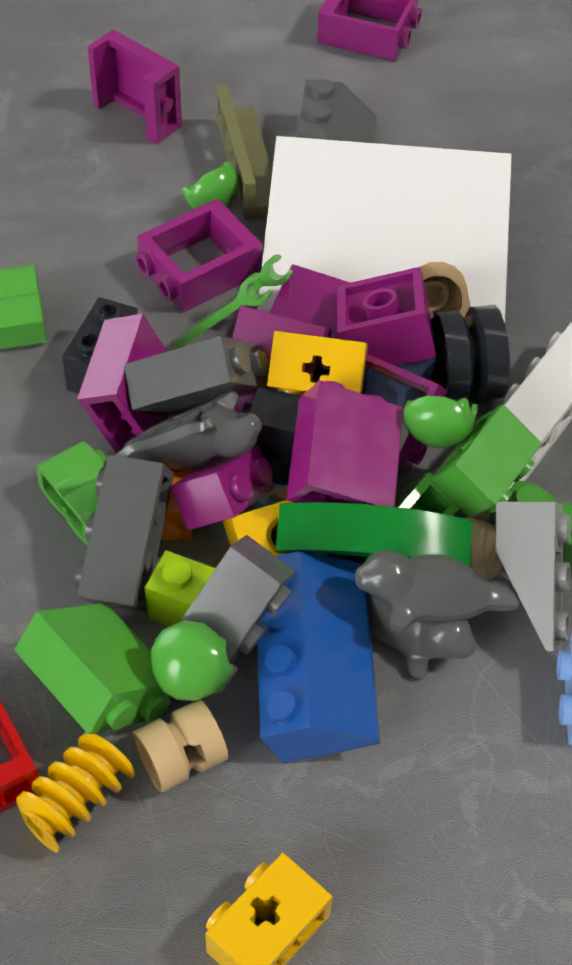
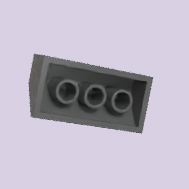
M325 79L305 80L297 138L374 143L376 114L344 83Z

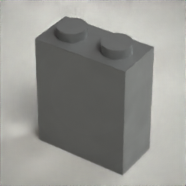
M218 336L124 365L132 410L177 415L206 404L229 390H234L239 397L256 393L258 387L269 389V386H267V376L270 365L265 352L261 349V345L224 336Z

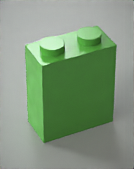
M106 603L36 611L14 649L88 735L111 729L119 730L125 726L145 721L153 722L161 717L170 705V695L162 690L153 675L151 650Z

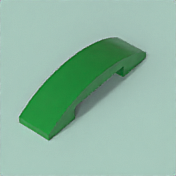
M327 502L283 503L279 507L276 553L287 554L301 550L320 555L330 553L370 557L378 551L392 550L408 558L425 554H442L456 558L470 567L472 521L435 512L381 505Z

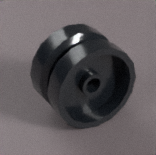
M496 305L469 307L465 317L462 316L457 308L431 311L437 357H435L436 362L430 380L447 390L444 397L457 402L462 398L467 399L470 392H472L477 400L481 401L502 399L507 393L510 380V353L506 326Z

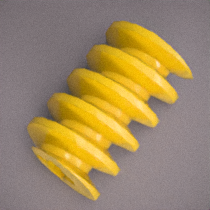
M85 732L78 738L79 748L69 747L63 753L64 763L55 761L48 767L49 778L41 776L36 778L32 782L34 794L23 791L16 797L17 806L27 827L41 843L55 853L61 850L54 837L57 831L69 838H73L76 835L69 820L72 816L88 823L92 818L85 804L90 801L100 808L107 804L100 790L103 786L115 793L122 789L115 775L118 771L129 778L135 776V770L126 756L113 744L96 734L88 735Z

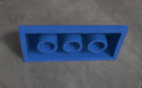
M301 550L276 556L296 572L286 585L293 591L286 603L275 616L267 612L259 624L265 630V633L257 643L261 740L282 763L381 744L368 594L366 591L358 588L354 577L356 570L362 564Z

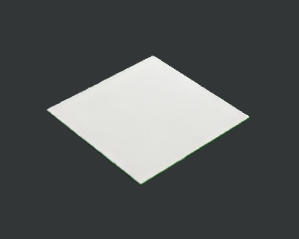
M276 136L262 267L273 255L280 254L282 258L273 264L274 271L279 275H285L291 265L294 264L351 283L416 268L428 262L442 261L454 265L463 274L468 288L471 307L496 305L501 311L505 323L512 154ZM282 285L261 287L259 289L260 295L265 294L269 289L273 293L268 300L257 306V310L269 313Z

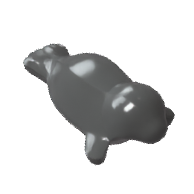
M229 390L206 404L173 416L143 431L128 441L115 456L164 463L172 470L186 469L206 462L218 455L239 457L246 454L256 444L258 434L262 429V423L260 418L254 413L235 411L234 407L239 395L234 390Z
M382 550L373 553L356 570L354 576L359 589L372 593L383 600L387 609L392 612L389 627L396 632H402L418 621L464 620L485 611L515 610L520 605L519 596L509 580L504 577H496L487 581L465 563L442 554H425L408 558L396 551Z
M367 592L371 634L404 656L408 671L414 679L422 680L425 677L428 660L465 659L473 654L476 642L471 631L469 618L454 621H418L411 624L406 630L396 632L389 627L392 612L387 609L380 597Z

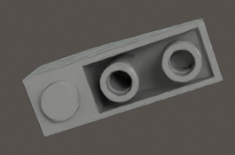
M496 502V552L545 650L559 651L562 649V641H568L570 635L569 612L562 611V592H569L571 581L569 562H563V543H569L571 538L570 514L563 513V505L557 502Z

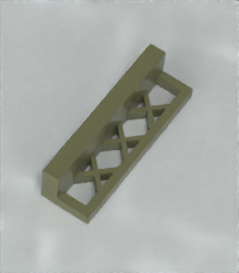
M228 85L216 86L217 123L228 162L234 167L239 176L240 186L237 194L244 219L267 217L272 167L253 106L234 108Z

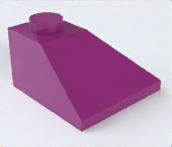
M421 266L338 285L337 334L339 339L367 343V354L395 366L405 363L416 364L425 359L437 357L434 329Z

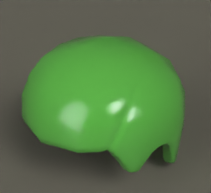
M226 161L220 168L205 174L197 183L182 188V193L192 209L199 208L216 199H219L228 207L237 196L240 186L239 176L234 167Z
M429 395L412 401L408 400L403 411L404 425L419 442L433 448H448L463 443L472 432L477 413V404H473L469 408L466 398H462L457 402L446 397Z
M184 620L162 630L155 639L151 649L152 671L158 685L165 693L178 700L199 701L220 692L233 673V665L228 662L226 640L218 636L205 623Z

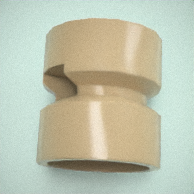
M201 700L194 701L173 711L171 722L169 723L159 718L132 732L135 747L144 768L160 793L188 780L191 769L202 773L228 759V750L223 735L210 710Z

